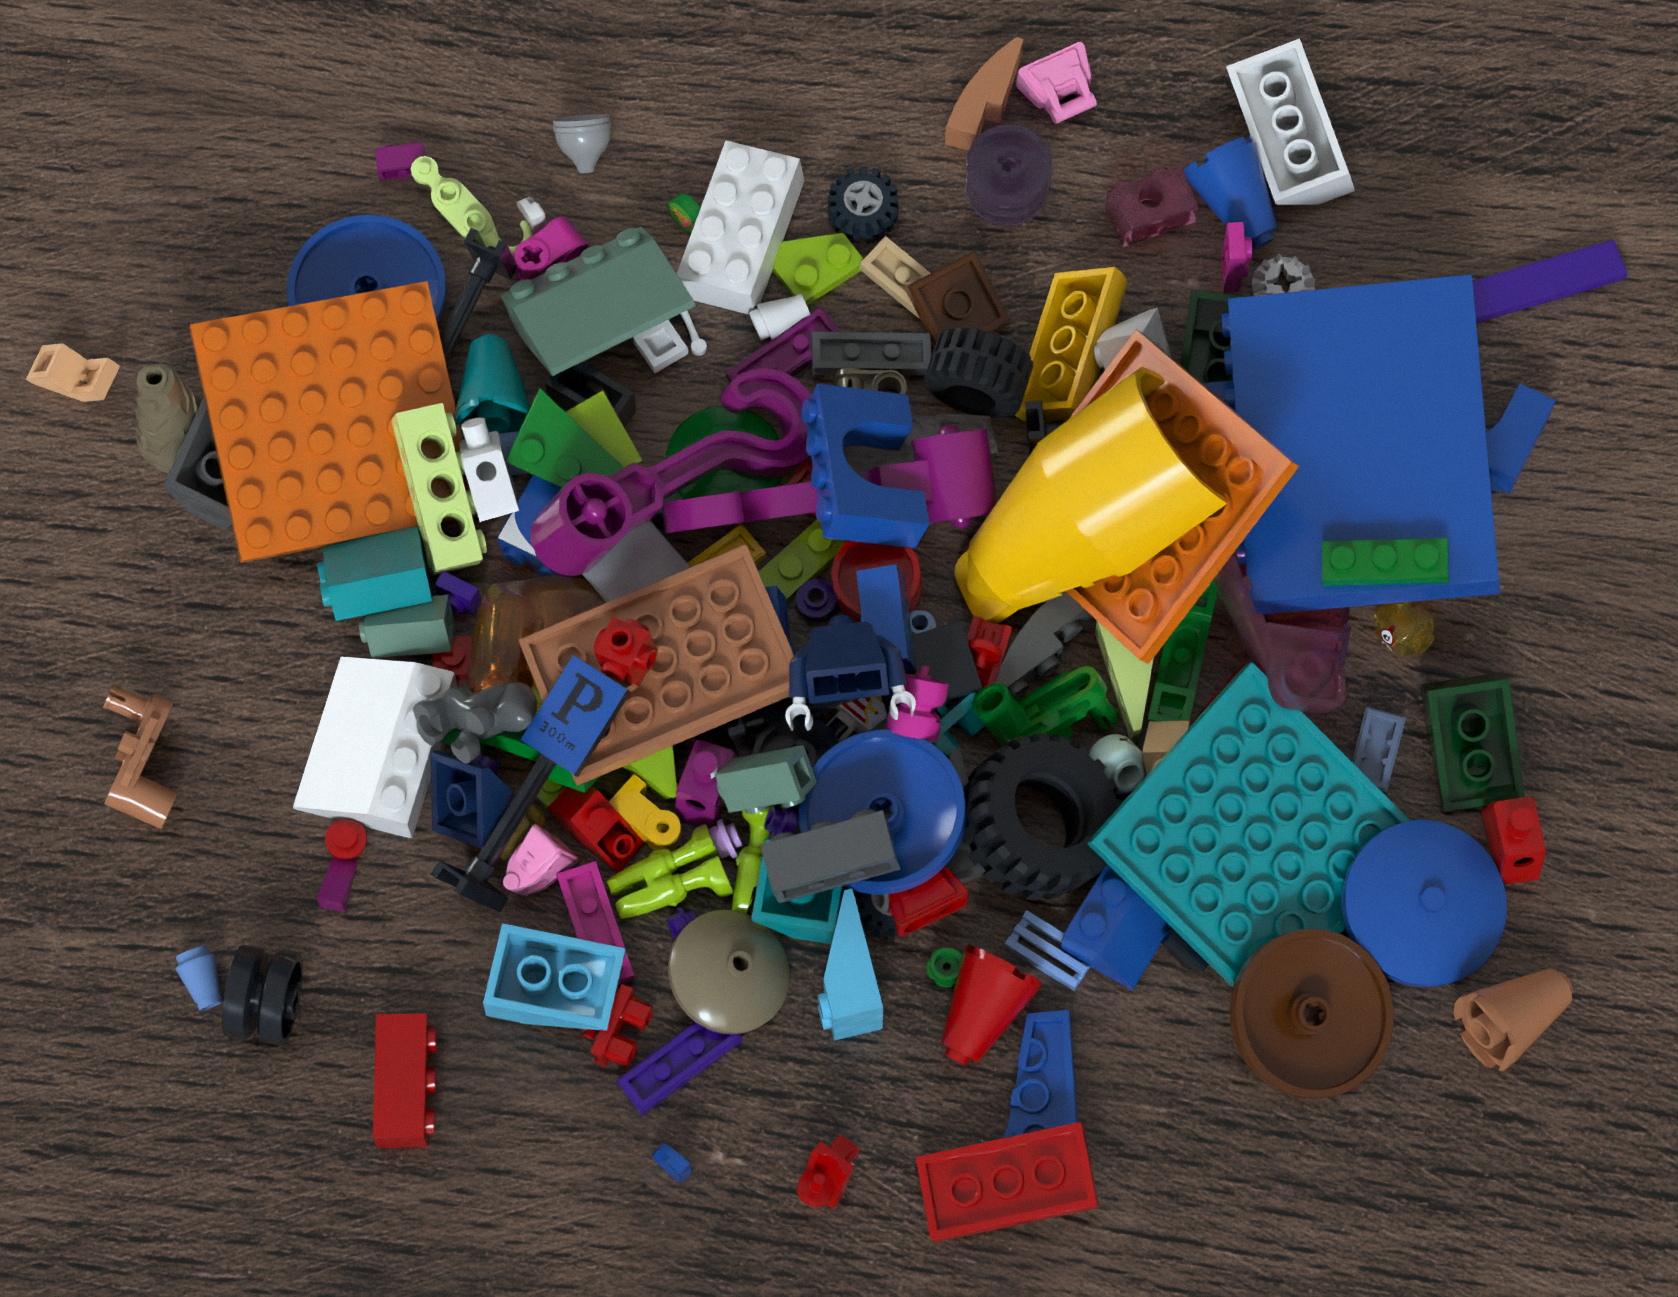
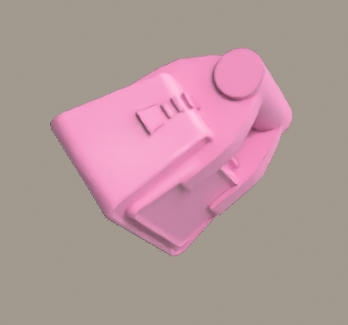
M1077 42L1018 70L1016 87L1037 108H1045L1055 124L1097 106L1096 99L1088 87L1092 80L1085 45L1082 42ZM1073 94L1076 96L1075 99L1060 105L1059 100Z
M535 824L531 827L523 843L519 845L509 859L503 885L520 896H528L529 894L545 890L557 880V873L570 869L579 862V858L556 835Z

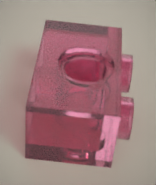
M1177 166L1172 169L1159 168L1151 172L1146 178L1134 182L1125 180L1117 183L1111 190L1107 191L1105 209L1124 248L1195 223L1198 204L1181 166ZM1153 200L1159 205L1147 207L1142 204V201Z

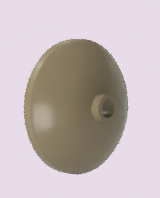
M712 911L691 921L675 939L668 960L670 987L682 1010L699 1025L722 1034L746 1033L764 1025L779 1011L789 989V963L781 942L771 929L752 921L751 915L739 911ZM733 959H739L743 963V971H739L734 967Z

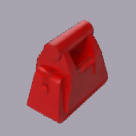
M946 866L931 879L917 887L899 893L888 894L890 916L893 915L896 932L900 937L907 936L966 907L969 902L968 889Z

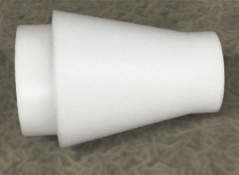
M801 293L793 297L756 304L757 308L749 311L761 341L769 337L771 340L775 339L801 319L810 315Z

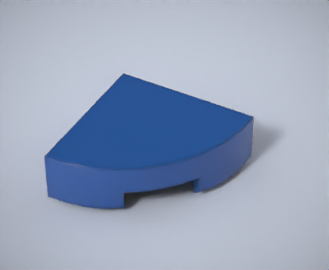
M661 1143L651 1154L652 1159L678 1183H683L692 1173L691 1164L664 1143Z

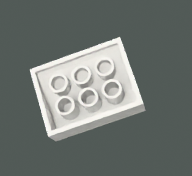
M341 657L293 808L335 820L352 819L359 822L363 827L412 839L431 779L430 751L440 750L441 742L431 746L419 735L413 707L424 699L439 696L449 689L458 687L455 673L416 662Z

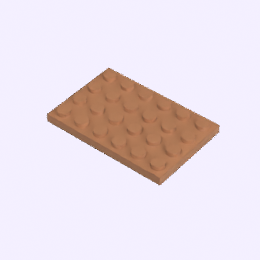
M746 544L518 640L544 703L573 655L603 673L594 654V642L599 631L607 628L612 617L624 622L627 619H634L647 626L650 630L649 632L658 650L654 665L646 673L640 687L625 680L622 682L614 680L631 692L580 775L577 777L572 774L577 786L789 697V663L794 654Z

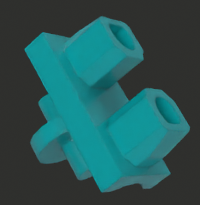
M976 692L959 697L948 708L945 707V704L950 700L943 702L942 706L936 707L934 710L940 716V722L942 723L938 741L928 742L936 746L947 758L950 757L951 750L960 748L959 744L947 731L952 725L957 722L968 737L973 736L985 726L972 710V702L977 695Z

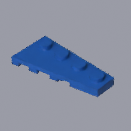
M1069 1010L1027 1013L1017 1065L1018 1073L1015 1089L1013 1088L1011 1110L1004 1138L1078 1122L1071 1013Z

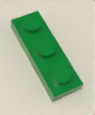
M1448 538L1322 541L1323 586L1449 583Z

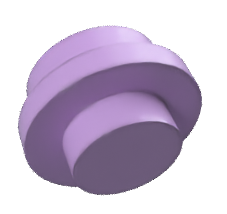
M723 818L717 820V825L709 828V832L721 859L730 855L732 858L738 857L737 848L742 846L743 843L735 824L726 825Z

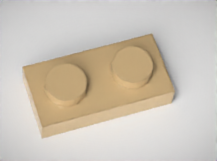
M885 236L863 259L859 269L916 317L920 318L904 287L927 276L930 272Z

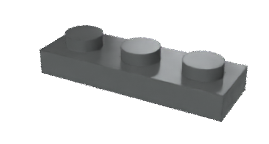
M812 332L810 338L812 375H834V372L839 369L857 368L861 370H893L903 376H925L932 357L930 333Z

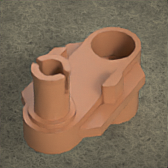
M113 684L103 708L136 721V726L139 728L136 735L125 731L117 749L118 752L114 758L122 762V765L104 804L162 829L178 792L141 776L174 702L156 694L145 699Z

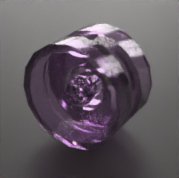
M1000 125L984 131L973 141L967 153L965 195L970 207L982 219L996 225L1015 226L1033 219L1043 210L1049 198L1052 156L1047 144L1034 131L1019 125Z

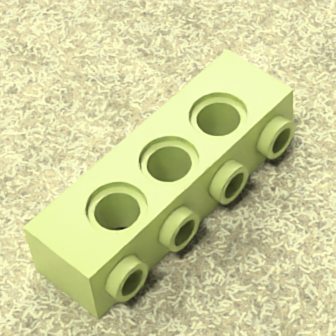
M443 403L396 413L391 422L431 576L441 574L442 571L451 572L478 565L483 560L482 554L487 552V547L482 530H476L472 514H476L477 511L471 490L465 491L462 476L466 475L461 453L460 451L455 452L452 437L456 436V425L452 413H445ZM428 440L437 443L441 450L440 457L436 459L427 458L421 451V443ZM436 479L447 482L451 489L450 496L439 498L434 495L431 490V482ZM446 518L456 520L461 528L460 536L449 537L445 535L441 529V521Z

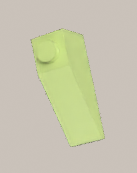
M1097 621L1095 636L1129 739L1133 743L1139 742L1153 659L1149 664L1140 661Z

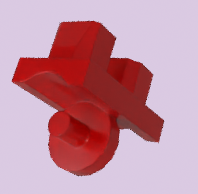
M973 615L966 639L982 688L996 682L1013 627L991 623Z
M623 984L620 985L615 996L608 1030L599 1031L590 1051L595 1056L594 1062L606 1067L609 1061L630 1066L638 1045L637 1042L621 1036V1033L626 1024L645 1031L653 1016L652 1006L637 998L633 988ZM585 1029L582 1035L590 1040H594L598 1030Z
M839 1135L829 1147L820 1141L813 1149L804 1174L801 1175L797 1183V1194L802 1202L812 1207H821L827 1204L830 1208L834 1209L841 1201L855 1168L851 1163L858 1156L859 1148L842 1135Z

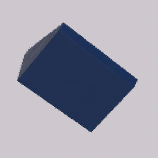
M439 750L430 751L432 831L482 849L516 794L488 767L474 762L464 764L456 756Z

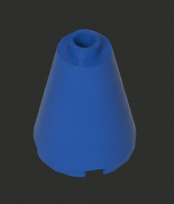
M1249 135L1246 140L1244 136L1237 138L1205 154L1207 158L1203 161L1204 165L1198 167L1194 161L1183 170L1182 174L1186 181L1226 227L1227 223L1243 222L1244 237H1251L1253 250L1274 240L1272 233L1278 227L1256 143L1252 135Z

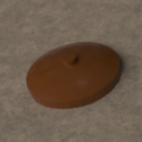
M1304 929L1284 933L1272 938L1256 949L1247 959L1236 978L1232 990L1230 1023L1233 1038L1240 1055L1250 1070L1260 1080L1283 1094L1298 1098L1317 1099L1333 1097L1348 1092L1364 1082L1376 1070L1390 1044L1394 1024V1008L1387 980L1381 968L1365 949L1353 940L1332 931Z

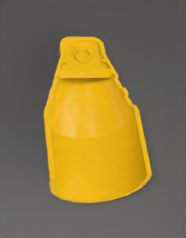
M1141 366L1044 437L1036 445L970 541L969 550L958 559L955 565L954 575L956 582L974 616L998 624L1017 610L1062 596L1064 591L1079 586L1087 588L1096 585L1095 581L1115 575L1120 577L1129 574L1227 504L1224 496L1204 483L1181 459L1152 416L1145 397L1165 383L1161 375Z

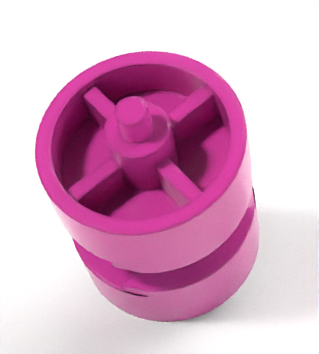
M921 665L920 673H915V675L906 674L908 684L904 685L905 691L910 692L916 700L914 714L911 717L910 707L906 703H900L897 707L898 720L893 719L889 711L885 730H892V733L906 737L938 741L942 722H940V716L934 710L936 707L942 706L943 702H946L949 683L932 679V676L928 675V666Z

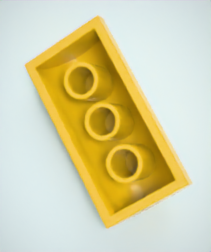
M1116 267L1054 274L1029 353L1034 366L1020 410L1015 414L1019 419L1026 422L1025 402L1041 400L1046 422L1063 420V423H1065L1098 381L1102 368L1096 362L1094 347L1103 331L1116 324L1128 285L1127 278Z

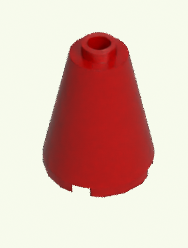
M968 944L964 951L940 1042L947 1047L944 1055L967 1066L970 1059L978 1063L1039 991L1043 982L1029 973L1026 975L1021 973L1016 966L981 948Z

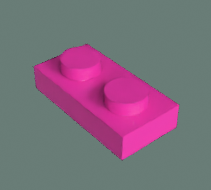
M1243 222L1227 223L1221 252L1223 292H1239L1242 277H1248V261L1252 260L1251 237H1244Z

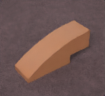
M1016 37L998 50L966 85L946 125V145L975 153L985 120L1001 123L1022 60L1024 39Z

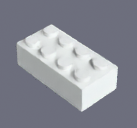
M725 141L677 271L678 277L694 301L748 315L749 311L757 308L756 304L761 303L773 270V263L779 246L783 242L805 181L800 158Z

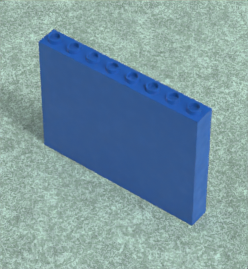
M1472 274L1229 298V313L1222 314L1224 338L1231 337V350L1224 351L1226 375L1233 374L1234 387L1227 388V404L1299 465V468L1237 548L1239 564L1246 563L1247 577L1239 578L1241 602H1249L1252 616L1500 594ZM1448 538L1449 583L1323 586L1322 541Z

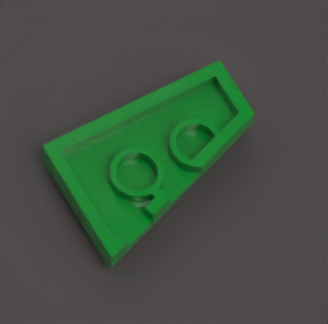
M539 389L505 461L560 488H563L572 478L578 475L595 473L608 477L624 468L541 389Z

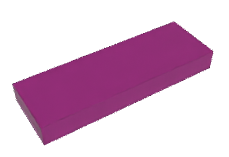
M820 306L811 312L809 316L801 319L778 337L726 371V379L731 382L741 373L758 368L781 370L793 377L811 364L810 338L812 332H841V330Z

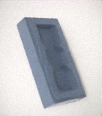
M1366 706L1351 762L1386 795L1406 717Z

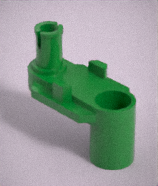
M1090 666L1080 667L1072 672H1064L1018 701L1004 684L992 683L979 691L972 702V710L1001 746L1007 745L1010 741L1020 736L1030 737L1034 733H1046L1049 737L1059 735L1069 738L1073 733L1070 725L1085 717L1087 713L1093 719L1097 728L1102 731L1110 729L1103 719L1104 716L1113 727L1120 718V713L1105 696L1107 684L1098 672Z

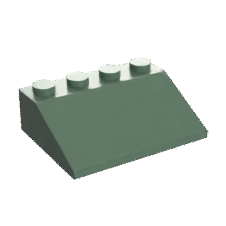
M642 226L626 229L620 232L616 239L602 246H591L585 249L581 256L567 263H556L550 266L544 274L532 280H521L512 285L509 291L501 294L517 335L552 376L696 306L693 298L656 241Z

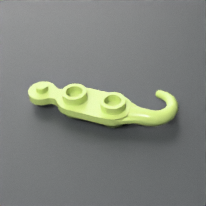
M427 156L415 159L411 166L412 177L419 184L428 185L431 188L432 203L462 237L466 238L470 228L478 230L487 248L489 246L496 247L501 239L486 208L457 179L440 176L438 165L434 159ZM521 221L520 226L523 230L521 242L533 236L529 224L526 221ZM518 245L508 246L513 258L515 249Z

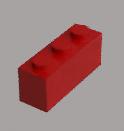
M427 1013L376 1014L373 1140L377 1148L428 1147V1134H435L436 1111L435 1109H429V1093H436L437 1071L436 1067L430 1068V1052H437L438 1032L437 1026L430 1027Z

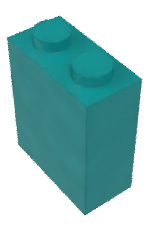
M418 526L322 546L324 561L317 562L321 581L320 590L324 607L332 606L335 621L432 602L426 561Z

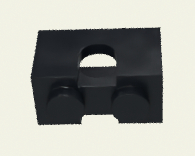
M585 362L576 364L554 376L551 375L546 381L547 395L565 412L597 394L591 389L594 385L593 383L606 391L607 398L624 428L636 412L633 391Z

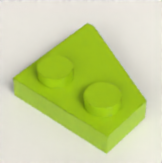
M844 233L783 241L779 246L772 271L792 297L801 293L808 306L859 273L863 257Z

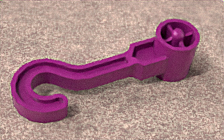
M758 368L741 373L722 390L720 395L722 406L727 411L736 414L753 407L763 408L771 412L777 418L781 427L780 440H766L746 432L726 430L709 435L648 468L632 463L608 477L595 473L575 476L535 517L531 526V544L536 556L547 568L560 575L577 576L587 573L628 532L648 522L663 507V499L714 471L727 469L750 476L771 479L790 474L809 456L806 451L807 424L802 421L801 412L805 399H809L811 393L798 379L781 370Z
M945 425L936 436L911 440L914 462L874 467L859 475L879 486L924 491L929 523L950 521L954 527L963 529L971 524L973 517L989 515L997 503L987 429L960 432L954 425ZM811 482L666 502L663 503L662 507L665 534L816 512L818 497L816 488L812 487Z

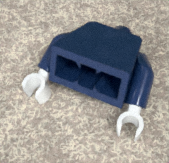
M846 615L834 616L830 619L828 626L812 629L809 643L802 645L789 663V698H793V704L788 707L785 716L790 729L793 731V719L799 714L806 715L805 726L807 731L813 725V717L805 705V698H809V702L812 704L889 695L890 688H892L894 694L889 708L892 718L898 720L896 704L902 702L910 707L912 717L915 711L916 700L910 692L905 691L904 685H907L908 681L900 650L883 636L875 635L871 623L866 621L853 623L852 619Z

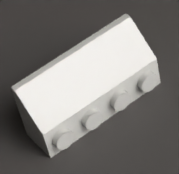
M1300 38L1226 66L1249 132L1256 143L1260 162L1275 204L1319 205L1355 191Z

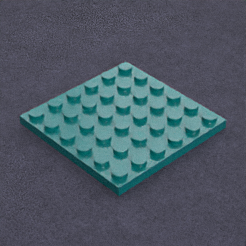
M1251 662L1239 671L1092 836L1087 844L1226 982L1234 987L1236 978L1247 959L1256 949L1272 938L1284 933L1304 929H1322L1340 934L1345 929L1341 910L1342 885L1353 857L1376 834L1391 826L1410 820Z

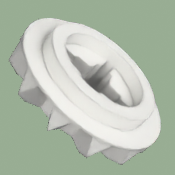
M1280 253L1275 258L1264 259L1262 264L1254 271L1252 279L1254 296L1285 293L1282 291L1281 285H1274V283L1278 282L1280 272H1283L1287 281H1294V283L1290 284L1288 293L1315 290V278H1313L1310 272L1309 265L1305 266L1299 262L1296 256L1292 258L1282 257Z

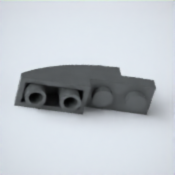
M1066 591L1062 592V596L1047 600L1019 631L1008 649L995 683L1004 684L1016 700L1029 689L1028 683L1039 675L1042 678H1046L1061 665L1060 660L1063 652V644L1060 640L1066 643L1073 639L1082 630V624L1093 616Z

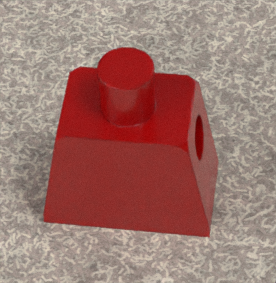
M1533 796L1491 803L1481 811L1490 855L1500 872L1503 884L1509 885L1538 880L1546 848ZM1525 858V863H1515L1517 860Z

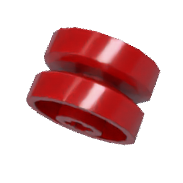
M856 541L845 542L834 557L831 571L837 606L841 612L849 616L853 623L861 622V606L856 571L897 564L905 576L909 613L915 611L920 605L923 585L918 557L912 548Z

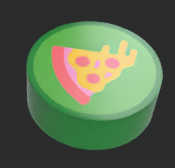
M679 193L668 202L667 208L676 224L684 231L692 233L701 207L689 195Z

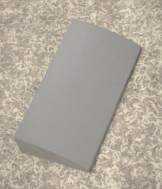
M649 520L628 532L589 572L582 575L606 602H610L691 567Z

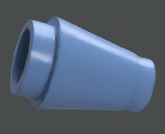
M207 946L188 950L175 957L178 963L175 970L197 1004L199 1011L207 1010L223 1003L215 954H210Z

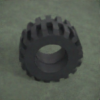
M973 328L947 329L938 336L924 382L926 388L931 391L930 393L934 397L956 410L979 417L1007 418L1014 416L1020 410L1034 364L1030 355L1023 351L1020 346L1000 335Z

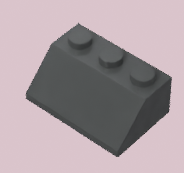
M203 394L163 487L188 513L225 530L232 525Z

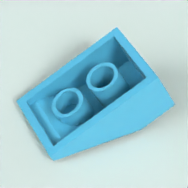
M853 889L844 890L823 979L824 993L817 995L819 1002L818 1011L823 1030L831 1028L834 1041L883 1029V1004Z
M502 923L483 1001L485 1014L489 1017L531 1025L607 1031L626 948Z

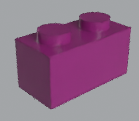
M408 142L405 145H384L381 148H375L379 181L412 177V163L415 159L426 156L423 142Z

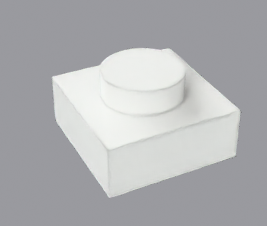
M669 320L633 337L634 345L654 374L688 354V347Z

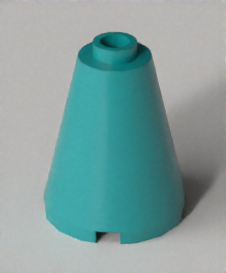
M482 335L475 339L469 347L455 410L456 414H454L455 425H460L463 440L465 437L461 425L473 418H484L488 432L508 433L520 431L531 405L508 342L497 335Z

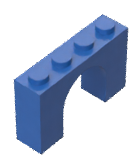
M818 383L810 398L805 399L801 417L802 421L807 424L806 451L812 457L811 484L817 491L816 517L818 521H821L823 537L916 548L930 525L924 491L891 488L873 484L859 476L850 467L843 453V448L850 446L899 451L913 428L908 395Z
M1519 383L1500 421L1493 428L1486 431L1491 490L1511 493L1551 415L1556 400Z
M897 564L856 571L861 606V622L871 623L875 635L883 636L900 650L905 671L915 670L916 664L904 574ZM777 585L765 587L795 656L798 651L793 648L790 638L786 597Z

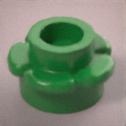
M942 947L936 949L931 954V960L926 964L928 977L934 979L936 985L940 987H952L957 981L963 954L953 948ZM945 964H949L951 966V969L949 971H945L943 969V966Z

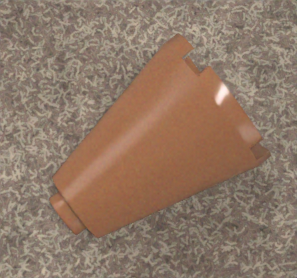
M1552 968L1544 969L1464 994L1455 1002V1021L1462 1018L1466 1030L1461 1032L1460 1035L1472 1054L1483 1065L1489 1068L1498 1065L1500 1066L1499 1071H1504L1512 1066L1571 1004L1573 987L1569 978L1564 973Z

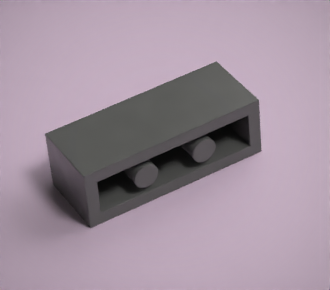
M871 809L859 811L853 814L850 820L839 823L834 821L820 822L813 825L811 831L796 835L792 832L777 834L770 839V842L761 844L771 889L778 903L900 870L889 823L883 810L878 812Z

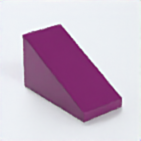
M332 857L317 896V901L321 908L346 912L358 865L357 862Z

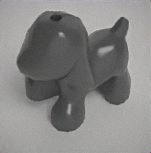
M521 682L496 684L475 694L472 692L471 686H462L449 689L439 696L418 702L413 707V712L417 720L416 726L419 735L431 746L441 742L451 729L457 728L460 730L461 733L458 739L451 744L453 754L461 762L468 764L481 753L479 739H487L504 731L521 732L528 728L537 712V699L533 690L527 684Z

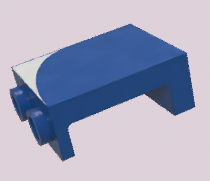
M533 475L518 500L519 511L510 514L497 536L499 549L502 552V556L508 562L520 567L527 564L537 569V573L551 583L558 584L559 581L571 585L574 576L560 575L547 568L536 556L532 547L531 526L536 515L562 489Z

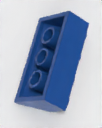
M1108 865L1103 869L1066 929L1060 949L1133 991L1171 926Z

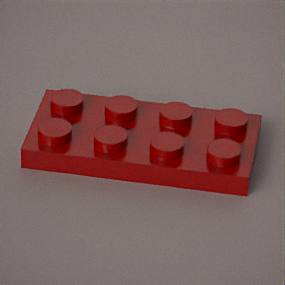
M1082 1122L916 1157L930 1239L934 1243L1100 1208L1085 1129Z

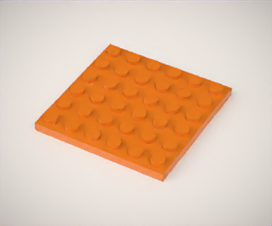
M428 281L190 324V334L240 563L320 548L325 545L418 526L391 420L396 413L443 403L445 413L451 412L453 418L454 414H456ZM459 424L456 426V436L452 437L455 452L460 451L459 442L463 440ZM429 440L421 443V451L427 458L436 459L440 457L441 450L437 443ZM463 475L465 491L470 490L466 475ZM441 479L431 482V490L434 495L439 498L450 496L451 489L447 482ZM476 513V514H472V517H477V516H478L477 513ZM446 518L441 521V524L456 520Z
M1135 330L1070 418L1141 366L1155 371L1163 377L1165 383L1145 397L1152 416L1166 439L1188 467L1204 483L1224 496L1227 501L1225 506L1131 573L1120 577L1115 575L1095 581L1096 585L1087 588L1079 586L1066 591L1140 661L1149 664L1293 476L1299 465L1142 332Z

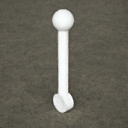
M688 311L681 313L692 340V353L697 356L705 354L707 350L705 340L699 338Z

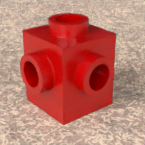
M612 617L607 628L599 631L594 642V654L601 666V671L611 679L620 682L625 680L640 687L646 673L653 667L658 652L649 628L634 619H627L624 622Z

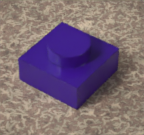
M442 571L435 583L437 595L449 596L453 612L460 614L462 611H465L474 616L482 603L479 589Z

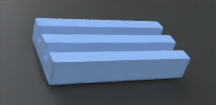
M1026 910L1021 921L1016 925L1013 933L1004 943V948L1067 988L1075 991L1090 966L1080 963L1026 929L1029 925L1059 945L1062 944L1063 932ZM1020 937L1074 970L1076 972L1075 975L1072 977L1018 943Z

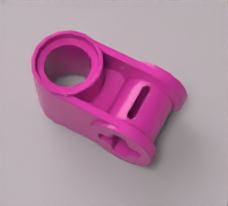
M557 217L550 221L542 230L516 247L514 258L517 264L518 281L532 280L539 276V271L542 275L550 266L556 263H567L581 256V253L589 248L590 245L566 217Z

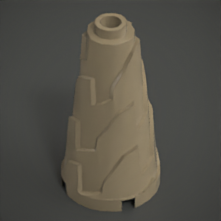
M160 362L144 366L138 373L136 381L138 391L136 396L137 405L134 409L137 419L135 430L137 445L142 457L155 469L169 473L201 399L198 395L195 396L188 384L183 383L174 368Z

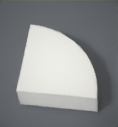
M529 196L517 202V207L524 220L531 227L533 235L547 225L545 213L540 204L534 202L533 197Z

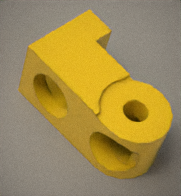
M633 774L609 803L653 851L668 849L672 852L681 841L679 818L669 810H660L645 797L647 795V784L637 775Z

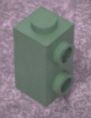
M431 596L432 602L368 614L365 618H361L359 622L360 638L363 643L368 642L371 658L452 652L456 624L449 596Z
M804 745L732 758L715 775L718 793L724 799L729 813L745 810L746 814H754L765 810L770 805L781 804L783 808L792 807L802 803L806 799L805 795L817 784Z

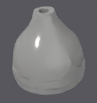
M585 114L553 119V132L561 151L572 160L579 173L594 172L598 159L610 141V115Z

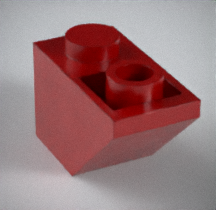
M566 786L546 808L572 838L614 872L618 873L645 843L596 788L590 787L584 793Z

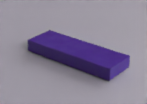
M694 1022L619 1077L616 1082L643 1116L740 1044L743 1038L740 1034L714 1032Z

